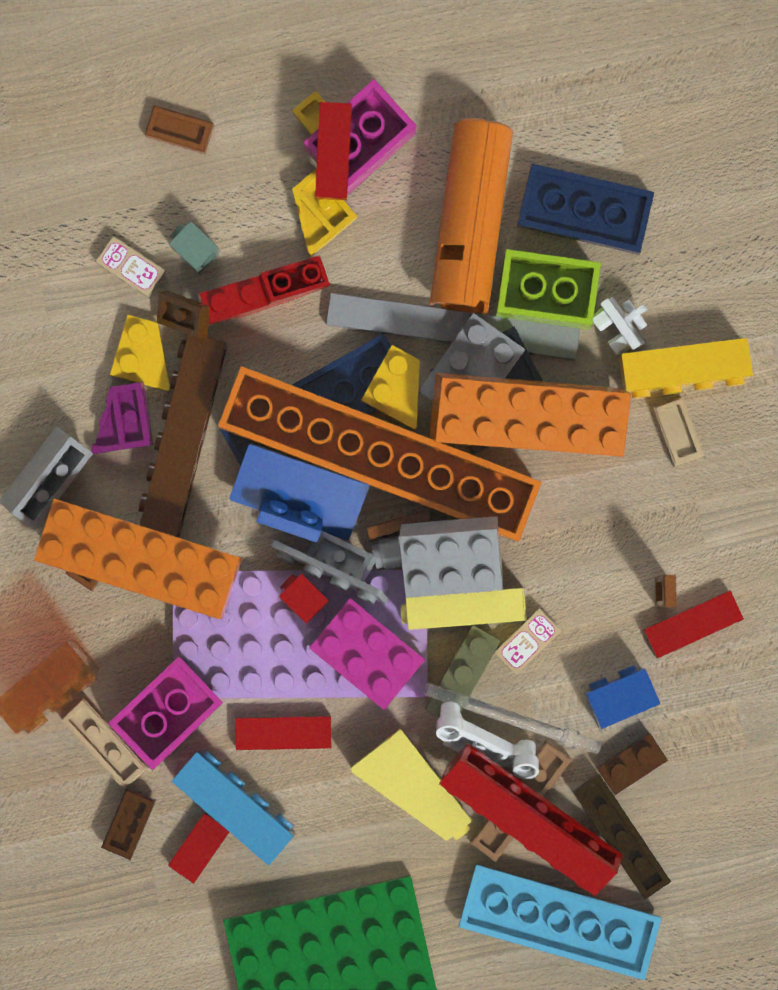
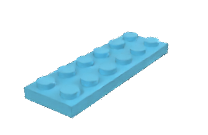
M475 864L458 926L645 980L662 918L655 914Z

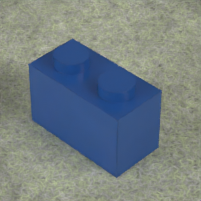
M632 665L618 671L619 678L608 682L607 678L604 677L588 684L590 690L584 692V695L600 729H604L661 704L646 668L637 669L636 665Z

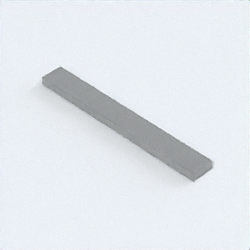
M331 293L326 325L452 343L473 313ZM476 314L500 332L515 326L529 354L576 360L580 334L579 328Z

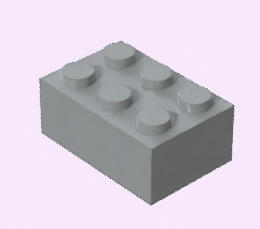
M497 516L401 524L399 542L406 598L503 590V567Z

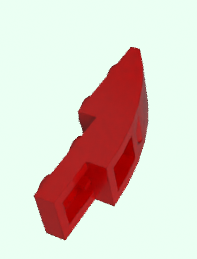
M319 255L261 272L256 277L201 292L198 294V299L200 303L210 306L209 325L232 318L239 319L293 301L330 286Z

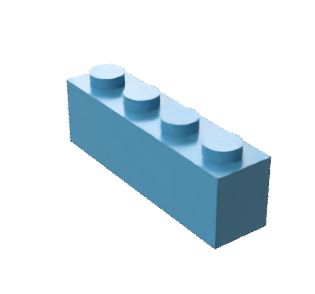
M200 750L197 751L171 782L269 866L294 837L295 832L291 830L294 826L293 823L281 813L276 817L267 809L270 804L258 793L255 792L251 795L243 788L246 783L234 772L225 773L219 767L221 761L208 750L204 754Z

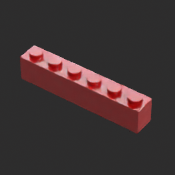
M466 743L446 766L439 785L445 788L449 794L456 796L470 806L474 812L494 823L502 832L509 834L519 841L527 850L534 852L544 859L552 868L572 879L580 888L596 896L618 873L623 856L622 853L469 743Z

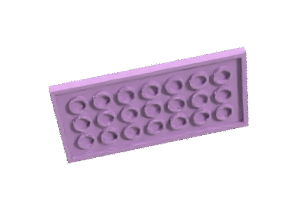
M304 570L238 571L224 618L221 620L173 605V661L180 657L218 698L367 697L309 649L350 598L425 659L396 697H428L427 628L408 630V623H402L401 604H406L403 570H371L365 583L380 589L388 598L386 604L378 601L370 604L357 596L358 592L351 588L343 591L330 583L331 579L324 575L316 578ZM292 574L296 577L303 574L329 600L307 624L278 597L283 592L279 587Z

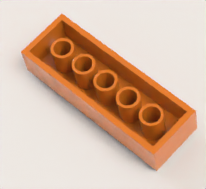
M436 373L429 436L435 442L624 457L631 393L622 388Z
M53 499L34 561L221 620L224 618L242 558Z

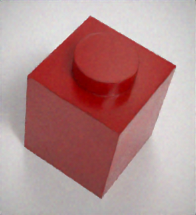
M292 574L279 587L283 592L278 597L306 624L329 602L303 574H300L298 577Z

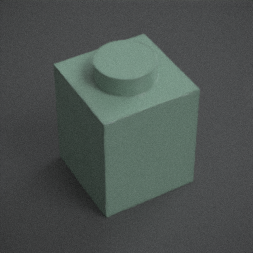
M191 221L186 226L184 224L178 226L170 236L172 239L169 243L171 249L197 274H200L220 253L218 246Z

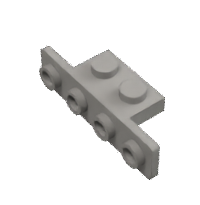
M321 531L318 542L312 543L307 554L277 540H273L271 546L278 552L276 557L286 564L293 566L297 562L304 566L303 570L316 578L324 575L331 579L330 583L343 591L351 588L358 592L357 596L370 604H374L375 601L386 604L388 600L386 595L380 589L365 583L369 572L377 560L373 554L324 531Z

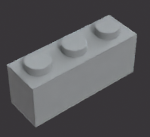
M56 426L0 499V504L35 530L50 511L53 499L58 500L93 453Z

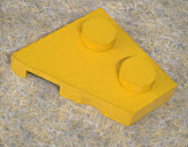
M316 169L292 189L306 246L311 257L357 219V215L344 200L315 199Z
M127 314L110 375L134 383L144 382V386L170 393V382L158 323Z
M392 345L361 401L415 431L418 417L420 360Z

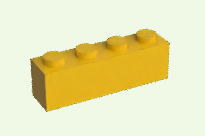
M748 338L623 353L618 357L622 389L630 392L632 399L650 397V391L663 390V395L677 394L682 392V387L694 386L695 391L714 388L713 383L725 382L726 387L740 386L745 384L744 379L753 376Z

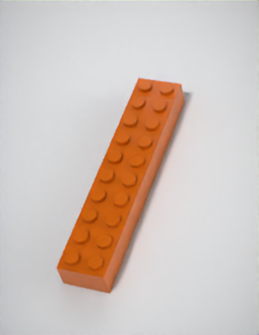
M243 366L240 367L218 424L220 429L368 484L371 487L457 520L497 516L499 536L515 542H519L542 483L534 478L443 443L435 442L425 436Z

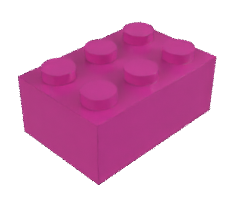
M374 79L348 102L352 103L348 195L414 137L417 131V125ZM318 130L303 142L305 152L316 164Z
M351 598L309 647L310 650L383 710L387 708L425 661L422 656Z

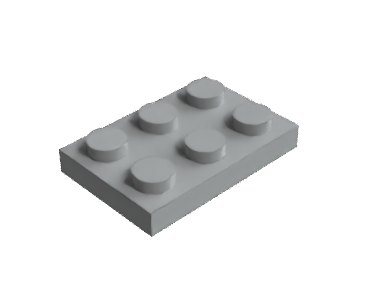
M473 313L423 383L419 392L433 401L436 373L506 378L525 349Z

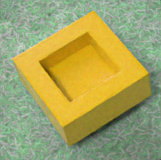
M317 91L313 92L292 110L293 115L310 135L318 130L320 102H325Z

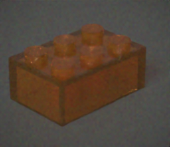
M66 641L0 697V716L16 735L23 732L27 734L34 733L48 722L45 716L49 712H59L73 700L70 695L74 691H84L97 680L95 674L100 669L77 641Z

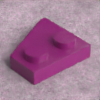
M144 382L110 387L106 399L107 406L101 415L98 425L100 429L96 442L92 445L91 452L99 454L154 445Z

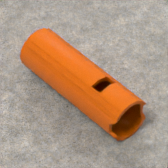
M469 118L462 119L454 124L429 305L440 303L442 309L476 314L488 313L513 130L503 123Z

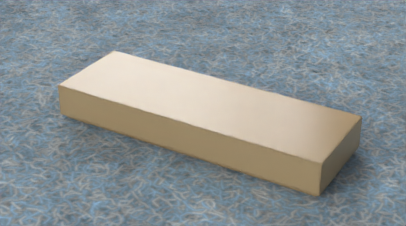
M85 697L60 719L124 790L149 768L108 725V722Z

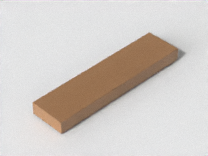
M547 740L536 753V757L539 760L538 775L531 779L517 778L542 797L546 796L572 761L571 758ZM486 819L470 840V843L496 862L513 840V837L502 832L494 823Z

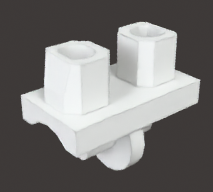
M614 297L607 298L600 303L602 307L594 314L593 322L600 331H603L613 323L621 333L608 341L617 355L630 349L635 350L646 343L632 324L633 321L639 330L647 326V323L641 316L648 310L645 305L636 309L629 299L622 304L629 314L626 315Z

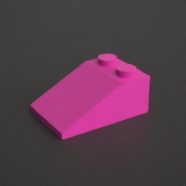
M178 657L121 710L108 725L153 771L223 702Z

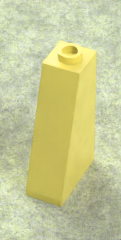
M524 588L406 598V604H401L402 623H408V630L525 621L527 620Z
M401 728L350 767L354 775L446 841L451 837L456 841L470 830L468 824L472 822L471 817L457 799L439 785L441 779Z

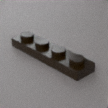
M600 774L595 775L572 791L606 843L623 854L620 864L644 899H647L671 883V880Z

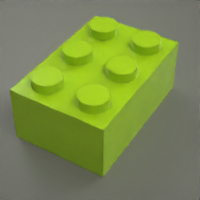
M506 249L496 317L590 330L593 325L601 262Z

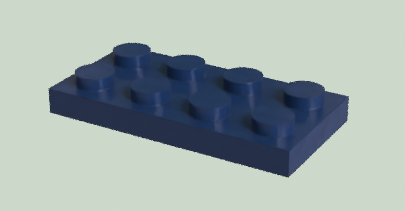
M531 164L517 227L639 255L642 249L654 192Z

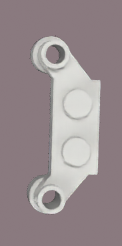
M445 702L441 705L436 735L439 739L443 740V745L459 752L466 743H469L499 766L513 767V773L518 778L531 779L538 775L539 760L536 757V745L533 741L521 740L517 745L512 744L464 720L460 714L459 704Z

